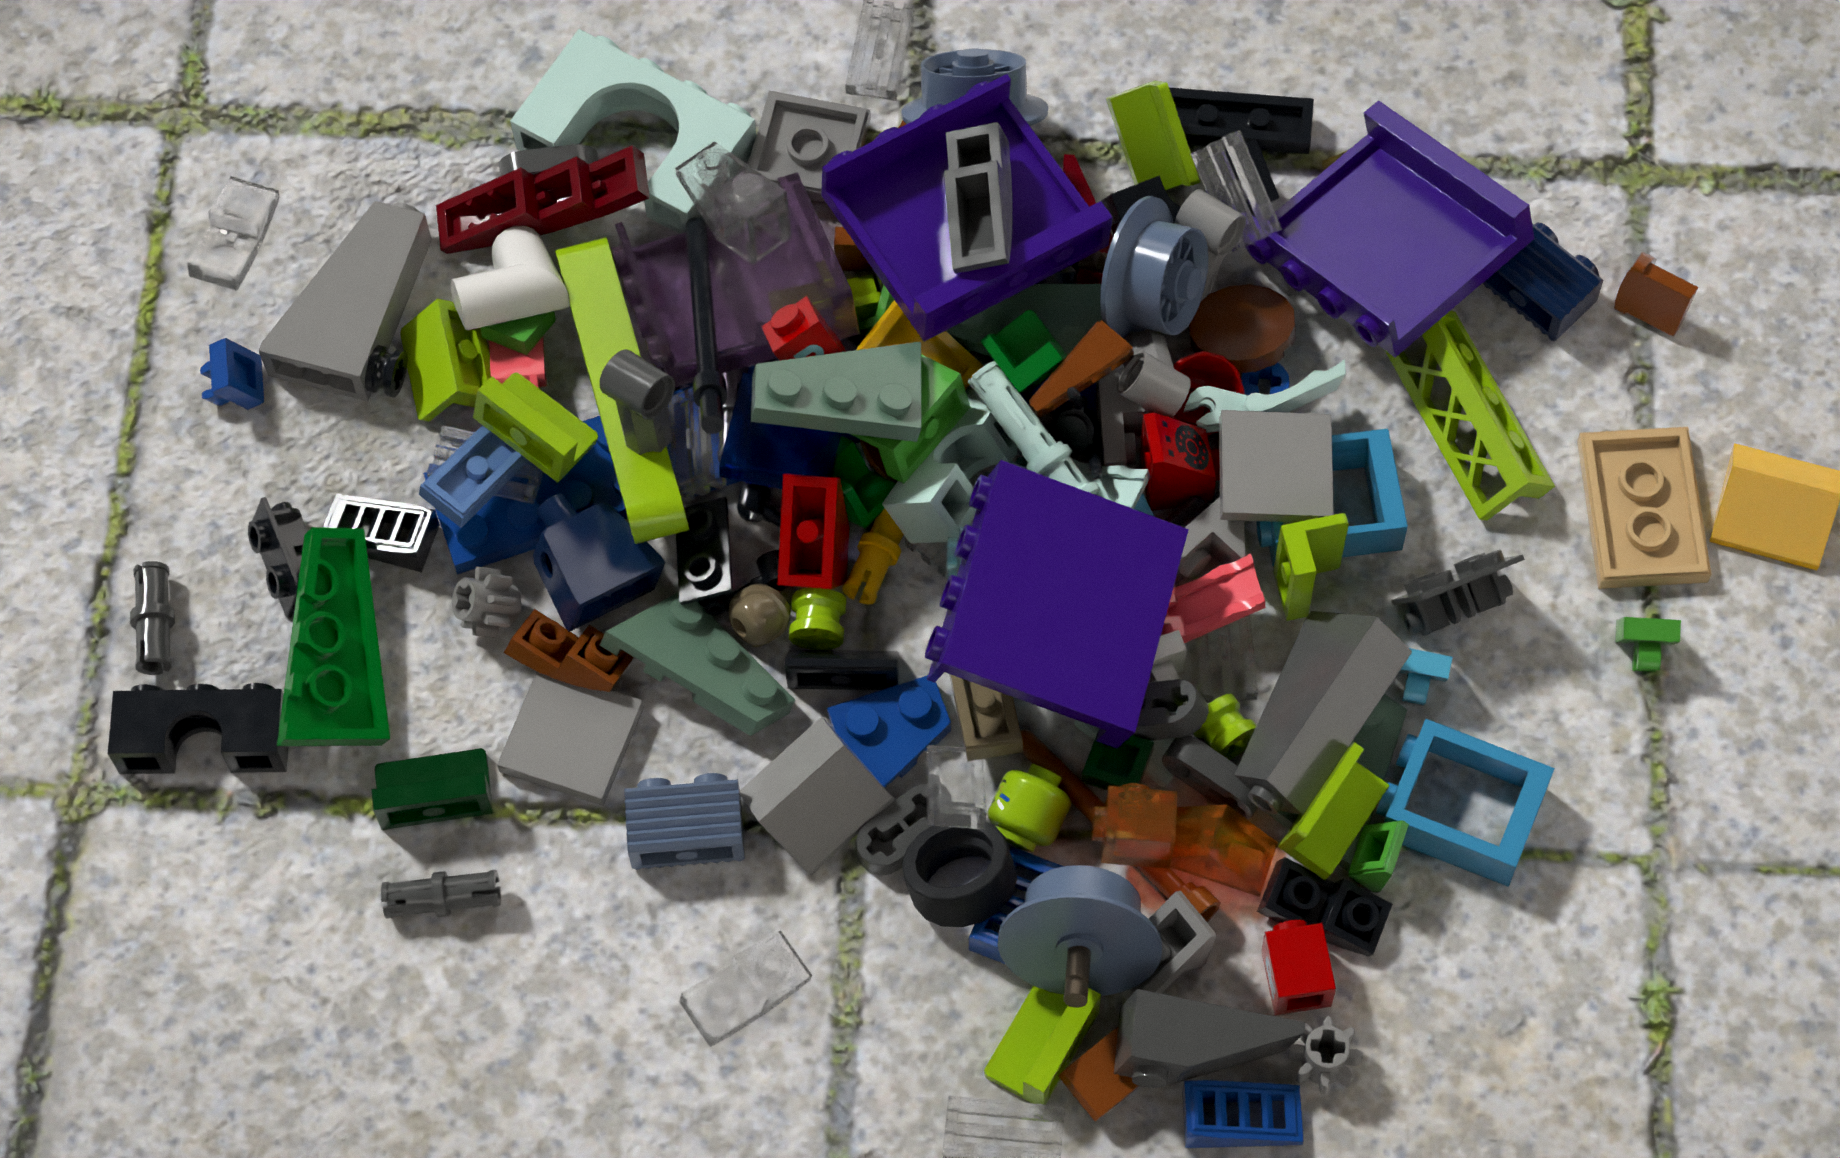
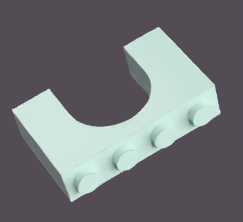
M578 29L510 120L516 148L522 151L580 144L588 131L597 122L609 115L622 111H645L663 118L676 130L678 137L672 150L648 182L650 199L644 201L646 215L648 218L686 237V222L693 217H700L705 220L750 158L756 138L755 119L741 106L734 103L725 104L709 96L698 84L689 80L682 82L664 73L662 68L652 60L647 58L637 59L620 50L609 38L600 35L594 37Z

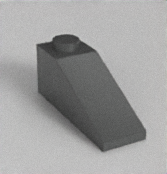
M1137 989L1120 1007L1114 1074L1132 1077V1082L1142 1087H1164L1167 1084L1171 1085L1284 1052L1305 1033V1022Z

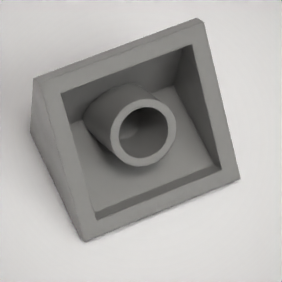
M823 717L818 719L740 790V796L758 822L809 875L814 874L854 838L865 823L895 801L894 797Z

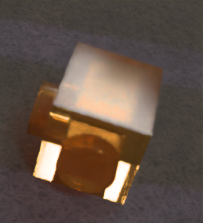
M1138 783L1124 784L1120 787L1108 786L1104 807L1094 806L1091 840L1102 842L1101 863L1169 869L1176 843L1177 791L1154 790Z

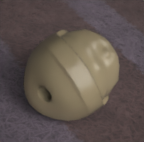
M753 584L743 588L731 598L729 604L730 624L738 637L754 648L766 645L781 636L790 621L791 612L788 602L782 594L770 586Z

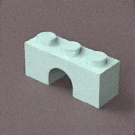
M966 389L971 408L904 484L900 481L896 483L882 504L910 543L958 542L966 524L970 525L976 512L975 508L969 506L971 493L974 488L969 479L980 470L998 464L1000 460L1011 463L1017 454L1018 447L1009 438L974 389Z

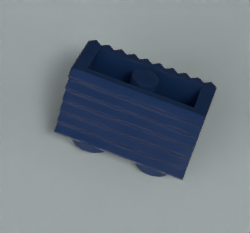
M1539 222L1532 223L1534 240L1483 282L1486 288L1491 289L1494 295H1499L1502 301L1507 302L1510 308H1515L1517 313L1523 315L1526 321H1531L1535 328L1541 330L1542 334L1548 335L1551 341H1556L1597 302L1604 280L1599 277V271L1592 261L1582 255L1574 257L1560 246L1557 236L1548 226Z

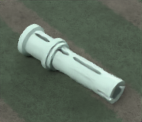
M995 361L986 364L972 375V378L968 380V384L983 400L997 422L1022 452V455L1029 463L1026 466L1027 470L1086 492L1097 494L1100 487L1095 481L1088 482L1070 458L1072 450L1068 444H1063L1062 441L1056 443Z

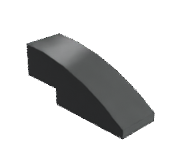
M998 122L946 132L949 170L944 171L952 269L956 274L1008 264L1012 241V177L1009 141Z

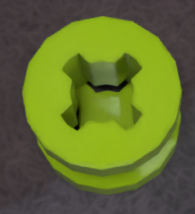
M803 588L797 590L792 594L791 609L796 613V620L790 624L789 640L799 647L810 650H831L840 647L844 640V628L839 622L840 617L846 613L847 598L843 594L831 589Z
M1230 693L1218 697L1208 704L1209 713L1205 723L1199 730L1193 733L1196 738L1204 739L1209 747L1228 760L1233 759L1247 748L1257 726L1253 720L1245 719L1239 712V701Z

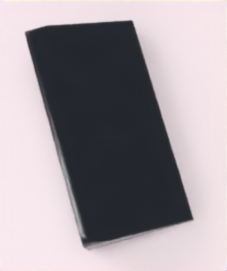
M789 650L785 657L787 687H790V689L884 690L899 685V652Z

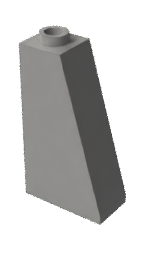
M378 201L373 202L262 341L259 354L268 376L369 401L372 392L366 390L365 377L370 356L377 345L386 346L389 350L432 241L425 213L405 203L390 205Z

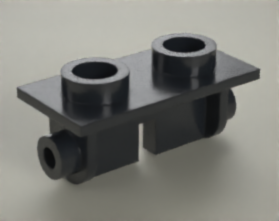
M263 497L260 499L253 520L248 524V538L252 550L255 553L261 554L267 569L266 582L270 595L274 599H279L286 618L292 617L295 610L302 555L297 556L296 552L302 551L304 535L308 531L299 509L292 508L289 502H282L270 508L267 498Z
M726 497L684 507L689 530L676 534L679 603L684 605L698 601L704 607L705 612L710 615L724 613L727 609L726 606L731 601V592H733L728 503Z

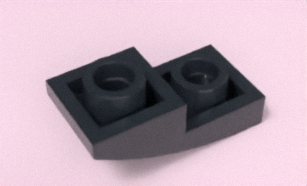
M1284 857L1275 864L1257 912L1279 923L1289 920H1304L1307 925L1322 923L1326 943L1369 957L1374 955L1393 904L1344 878L1335 883L1328 879L1324 880L1311 870Z

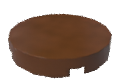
M1246 284L1220 289L1210 293L1200 302L1198 310L1189 324L1191 348L1195 353L1207 351L1223 355L1239 370V373L1260 371L1279 362L1285 357L1284 350L1290 344L1293 346L1296 340L1294 309L1283 295L1267 287Z

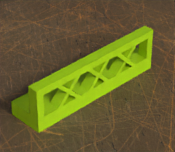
M1449 311L1422 335L1427 344L1423 367L1411 365L1404 351L1396 358L1385 351L1479 520L1488 521L1520 496L1540 499L1556 487L1455 311ZM1437 363L1442 371L1436 370ZM1416 372L1421 373L1420 379L1418 378ZM1434 376L1446 378L1452 388L1448 411L1436 409L1430 399ZM1462 407L1467 415L1461 414ZM1440 416L1446 417L1445 424ZM1459 420L1471 422L1477 432L1473 455L1461 453L1455 443ZM1487 451L1492 459L1486 458ZM1466 461H1471L1470 468L1467 465ZM1484 464L1496 466L1507 485L1489 500H1487L1480 488Z

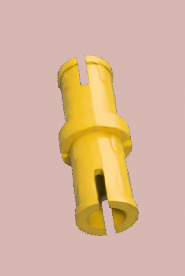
M885 508L875 518L870 532L864 533L861 536L857 546L860 554L847 581L842 587L845 595L854 600L861 583L866 582L863 594L859 600V603L869 605L876 601L877 593L889 566H894L901 554L899 543L904 534Z

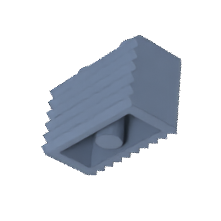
M707 773L695 777L694 783L671 785V782L664 778H648L640 781L637 784V788L624 789L627 850L632 869L674 867L676 865L685 866L687 864L696 865L699 863L708 864L710 862L719 863L722 861L729 863L733 860L740 862L745 859L742 804L738 779L728 780L727 776L723 774Z

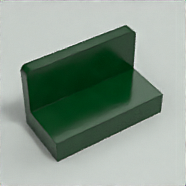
M482 748L378 763L374 768L376 789H371L373 811L381 830L494 814L488 758L486 751Z

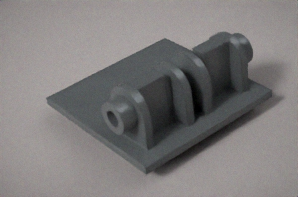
M1501 550L1488 554L1481 553L1455 563L1454 567L1457 572L1455 575H1452L1451 570H1447L1438 574L1431 573L1405 583L1404 587L1407 594L1392 599L1391 602L1393 605L1407 603L1410 612L1404 614L1403 619L1408 632L1411 635L1420 632L1422 636H1426L1431 632L1449 626L1450 622L1456 624L1461 621L1460 610L1452 590H1454L1460 608L1467 618L1474 617L1476 611L1481 613L1505 604L1506 597L1513 595V588L1509 578L1505 574L1498 576L1497 571L1525 559L1523 555L1504 558Z

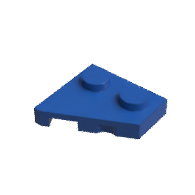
M928 675L827 708L831 727L885 788L898 776L902 778L917 764L919 756L924 751L933 749L951 732V721L937 683L928 681Z

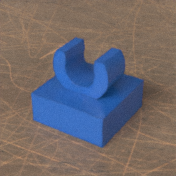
M227 338L210 344V361L200 368V374L211 379L212 388L202 392V399L217 406L233 402L247 410L263 404L264 388L261 356Z

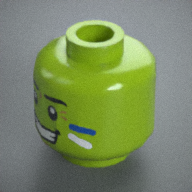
M1031 764L1027 773L1020 770H1011L1003 776L988 808L987 816L990 822L1004 835L1008 843L1033 853L1036 846H1049L1055 841L1071 807V800L1063 790L1058 788L1062 780L1060 776L1043 767Z

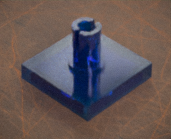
M743 372L719 464V477L782 489L783 474L785 473L833 477L843 433L751 422L753 374Z

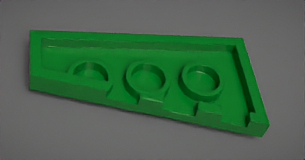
M312 527L304 535L277 746H382L390 740V731L364 528Z

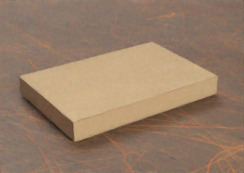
M1672 427L1580 433L1577 444L1598 589L1708 583L1711 577V568L1689 428Z

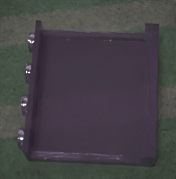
M798 172L777 178L783 205L707 226L719 372L721 374L777 358L761 326L769 322L779 309L789 304H795L806 296L839 339L860 334L851 288ZM617 223L615 228L620 245L611 247V253L618 276L622 278L629 306L634 310L642 339L645 338L651 364L659 369L664 368L665 373L673 377L675 387L691 383L697 375L686 232L632 247L623 223Z

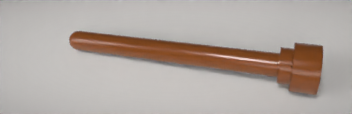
M1026 729L1020 730L1023 741V752L1021 753L1032 764L1043 767L1060 776L1062 780L1058 788L1070 797L1071 803L1168 899L1176 891H1182L1208 923L1218 911L1221 902L1205 886L1197 887L1192 882L1185 884L1033 732Z

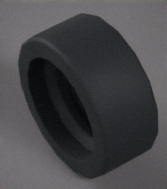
M956 817L934 824L921 832L908 846L902 862L904 880L914 907L924 919L942 927H966L985 921L998 913L1010 900L1017 882L1016 870L1006 838L995 825L978 818ZM963 857H982L991 861L983 874L968 884L954 888L935 887L928 884L936 871L952 860Z

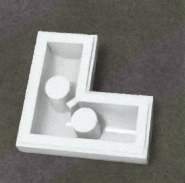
M527 226L510 227L496 237L492 245V261L495 270L451 279L453 303L465 330L570 307L566 287L540 235L534 229Z

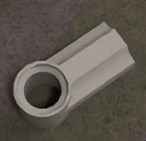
M1198 189L1191 193L1184 201L1174 224L1197 228L1201 230L1206 238L1209 259L1202 301L1210 294L1223 258L1231 252L1240 240L1246 226V217L1205 191Z
M1148 329L1140 332L1130 331L1125 340L1134 348V355L1123 364L1124 369L1118 380L1117 392L1151 413L1171 418L1181 408L1189 393L1190 379L1174 369L1164 335Z

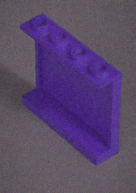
M1008 74L992 82H980L970 88L964 96L946 105H934L927 109L920 118L900 128L892 127L886 129L874 141L853 152L843 151L835 155L827 165L822 167L821 196L924 342L1109 245L1112 215L1101 201L1089 207L1009 99L1011 79ZM998 122L1009 141L1012 241L1009 263L955 274L952 269L944 171L949 170L946 132Z
M1378 100L1363 113L1368 134L1267 219L1261 222L1247 211L1242 213L1246 217L1244 229L1246 239H1244V246L1258 263H1269L1277 269L1294 290L1300 292L1304 289L1316 298L1321 308L1334 319L1341 317L1352 325L1360 338L1369 346L1376 347L1379 345L1396 358L1534 240V232L1529 204Z
M1000 460L988 476L980 475L971 493L969 506L975 508L976 512L972 526L967 524L964 526L955 548L954 556L962 560L957 576L951 575L941 596L940 607L947 609L943 626H936L927 644L925 658L932 660L927 680L935 683L944 672L1095 726L1099 728L1097 742L1118 748L1136 731L1189 529Z

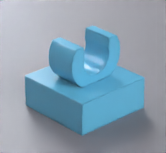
M1409 648L1412 653L1399 671V673L1407 674L1402 701L1425 705L1430 679L1446 682L1449 678L1453 657Z

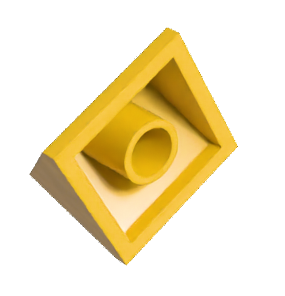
M1734 443L1709 542L1817 571L1840 502V471Z

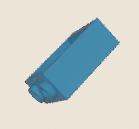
M1379 429L1332 435L1333 471L1364 467L1375 521L1373 524L1348 526L1342 558L1402 550L1408 525L1389 430ZM1256 521L1259 546L1269 547L1272 566H1274L1280 527L1284 524L1283 522Z
M1425 719L1418 737L1407 734L1396 762L1397 766L1403 767L1405 770L1399 785L1388 782L1389 787L1380 800L1376 814L1385 817L1384 823L1403 820L1409 824L1403 846L1509 887L1555 768ZM1429 752L1522 787L1499 846L1406 810Z

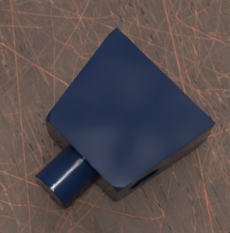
M556 494L539 506L537 514L547 528L540 534L533 554V560L568 632L655 590L666 563L665 560L647 541L639 544L634 543L629 523L610 504L600 502L577 513L564 494Z

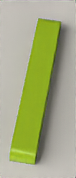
M607 237L555 250L562 280L569 295L571 313L634 543L639 544L688 531V522L667 446L661 452L652 451L642 455L629 449L625 443L616 401L602 393L599 381L602 371L616 353L627 349L641 357Z

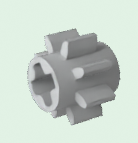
M476 567L475 578L464 577L460 580L453 592L452 609L455 617L462 620L461 628L472 629V634L475 636L497 638L499 627L509 628L517 620L521 610V594L519 589L512 585L513 578L501 575V569Z
M1326 1016L1323 1026L1317 1027L1314 1030L1305 1024V1033L1300 1037L1305 1045H1292L1288 1053L1289 1059L1301 1061L1302 1066L1296 1081L1301 1083L1309 1079L1319 1084L1320 1094H1325L1328 1085L1337 1080L1342 1085L1349 1087L1353 1075L1346 1065H1360L1363 1059L1362 1051L1350 1049L1355 1029L1351 1027L1342 1031L1332 1026L1331 1016ZM1320 1047L1330 1049V1056L1333 1058L1332 1063L1321 1062L1322 1057L1318 1052Z

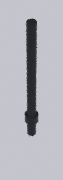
M693 217L685 225L697 375L693 379L694 402L700 407L702 429L706 433L716 434L724 428L723 405L727 400L726 379L719 372L707 225L704 219Z

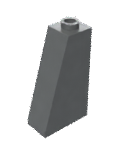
M1311 611L1305 619L1234 774L1250 790L1248 798L1265 812L1274 815L1278 811L1301 815L1305 813L1411 655L1412 651L1377 616Z

